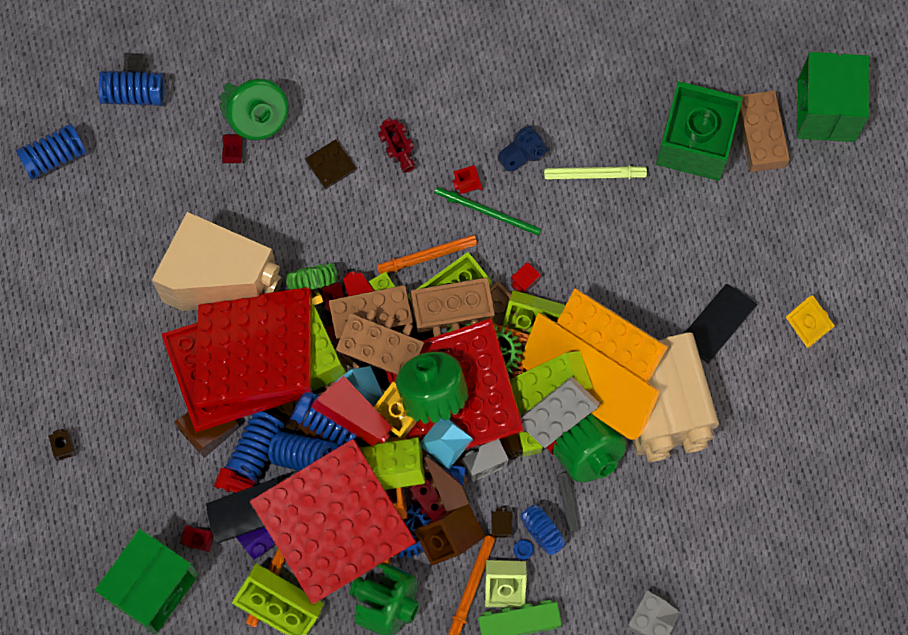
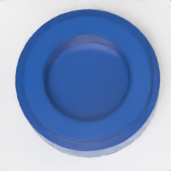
M527 540L518 541L513 549L515 557L519 560L529 559L533 554L532 544Z

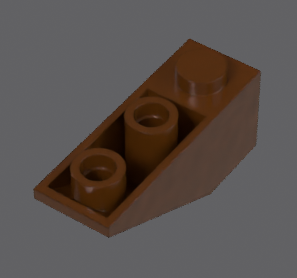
M428 453L425 454V460L422 462L426 472L430 471L432 475L430 482L433 489L439 492L440 497H438L441 508H445L446 512H450L469 504V498L463 483Z

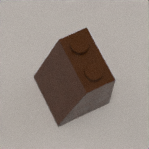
M188 412L174 422L178 430L203 458L208 456L240 428L237 423L239 419L195 433Z
M469 504L450 512H444L414 530L431 566L460 556L486 537Z

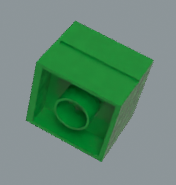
M809 52L797 78L796 139L856 142L869 118V55H838V53Z
M678 81L656 165L719 181L728 159L743 97Z
M139 528L94 591L105 601L156 635L199 574L192 564Z

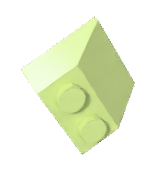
M486 560L485 607L521 608V605H525L526 561Z

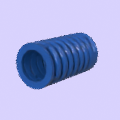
M101 71L98 85L99 101L101 104L109 102L110 104L117 103L118 105L123 103L129 105L131 103L132 105L146 104L150 106L153 104L154 106H162L165 87L163 73L156 75L155 72H152L150 76L147 72H143L142 75L141 72H136L135 75L134 72H129L127 75L126 71H122L120 76L119 71L114 73L113 71Z
M72 123L60 128L58 132H52V136L47 134L45 139L39 138V143L33 141L32 145L27 144L26 147L23 146L16 150L31 180L41 176L40 170L46 174L48 169L54 170L55 166L60 167L61 162L66 164L68 160H74V155L76 158H79L80 154L81 156L87 154Z
M312 390L311 392L303 393L291 414V420H296L298 424L303 422V427L306 428L313 419L309 427L310 431H314L320 422L316 430L317 435H320L327 425L322 435L325 439L328 438L334 428L329 441L334 442L339 434L336 441L338 446H342L353 438L355 439L356 435L311 407L320 396L319 394H314Z
M262 411L252 414V418L248 420V425L244 428L245 432H242L241 438L237 442L238 445L234 448L235 452H232L231 459L228 460L225 468L235 472L240 477L256 483V476L261 474L259 468H264L265 463L263 461L268 460V447L271 439L276 433L283 430L284 423Z
M280 431L271 439L268 455L271 463L275 466L300 471L337 449L338 445L335 442H327L326 440Z

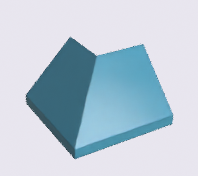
M371 366L351 369L343 375L373 407L382 397L383 393Z
M440 419L421 440L420 445L449 470L473 438L450 419Z

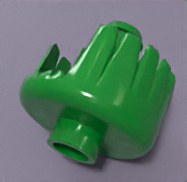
M261 78L250 79L239 86L227 82L224 86V92L221 93V103L219 106L223 118L234 132L245 139L257 141L272 137L283 127L287 120L289 105L286 94L271 78L269 80Z
M427 352L419 354L408 360L400 368L396 377V387L407 416L412 417L415 421H419L420 418L422 423L425 424L429 423L428 416L433 423H438L440 419H449L451 417L450 410L453 415L457 414L459 408L464 407L465 401L468 398V388L459 362L447 353Z
M592 414L587 415V419L583 418L568 431H564L562 433L563 438L558 437L556 439L557 444H554V456L570 477L580 483L609 476L616 469L626 450L624 436Z
M383 562L379 563L377 567L383 569V573L388 575H383L381 579L388 586L378 584L369 579L364 581L363 577H358L354 579L349 594L353 599L357 597L359 602L372 607L368 608L357 604L355 606L357 614H354L355 624L378 635H396L404 622L411 624L418 613L420 602L414 600L418 583L414 575Z

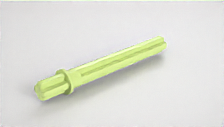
M630 165L625 167L546 168L544 170L545 179L628 178L630 180L631 178L646 177L647 168L645 166Z

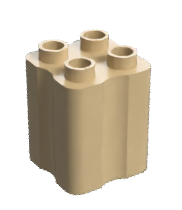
M684 333L659 340L668 347L648 383L659 389L660 394L639 438L632 440L636 455L646 454L648 462H656L670 457L669 450L674 449L676 446L683 445L685 453L706 449L708 447L707 441L713 439V429L719 425L693 333Z

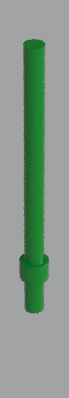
M439 187L435 190L434 194L448 199L447 201L451 203H459L537 236L541 232V229L461 197L457 192H449Z

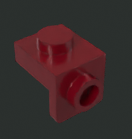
M223 134L222 163H241L242 137L238 134Z
M340 282L322 287L328 315H331L329 300L344 298Z
M185 525L181 534L180 544L190 549L210 552L214 537L211 531Z

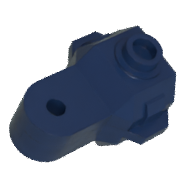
M527 124L514 134L513 142L500 151L498 161L506 171L511 172L519 168L526 161H536L548 152V147L532 126Z

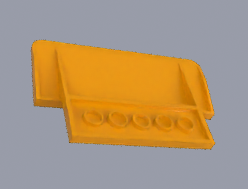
M574 288L557 322L542 313L537 314L521 359L523 367L528 371L564 353L580 351L593 386L588 392L600 403L598 408L592 411L591 414L628 439L635 440L640 437L648 423L660 394V390L648 382L668 346L579 289Z

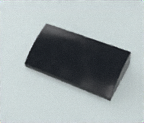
M725 284L685 331V333H693L700 358L709 364L753 312L757 303L735 288Z
M276 478L206 503L209 524L215 543L219 544L265 528L250 500L277 485L280 481Z

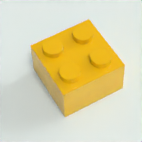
M392 382L374 408L393 427L391 429L392 432L401 438H405L417 421L407 416L396 387V382Z

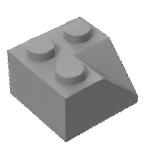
M500 440L483 444L478 452L472 450L462 458V463L466 467V472L472 483L500 471L508 465V457Z
M646 591L626 629L637 635H670L680 612L662 598Z

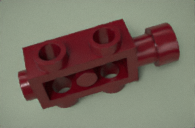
M388 118L380 126L379 138L381 142H385L387 145L385 149L388 157L393 158L395 163L400 161L402 172H411L416 168L414 160L410 158L412 156L411 149H414L413 143L410 138L406 139L404 135L406 133L404 124L402 122L398 123L397 119L392 120V118ZM390 133L395 134L392 138L389 137ZM398 149H402V150H403V151H401V152H399V153L396 152Z
M425 477L424 484L409 486L411 491L408 494L414 502L419 501L422 505V514H427L425 518L430 517L434 519L444 513L446 509L441 508L438 497L440 495L433 489L430 482L431 477L428 479ZM425 487L427 492L421 494L420 488ZM433 503L438 504V508L436 510L431 509V505Z

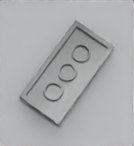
M571 376L521 415L524 429L546 448L560 437L564 431H568L598 408L600 403Z

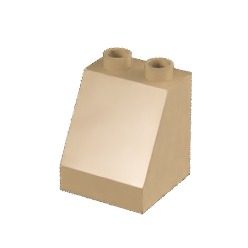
M187 212L152 282L163 303L181 311L198 310V305L258 297L260 294L278 292L283 277L278 275L280 266L275 263L271 248Z

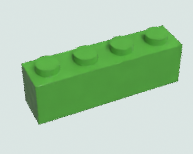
M545 600L540 602L538 606L525 604L521 605V609L513 610L510 607L501 609V613L493 614V611L481 613L482 617H478L481 635H527L561 628L562 624L557 602L552 603V600Z

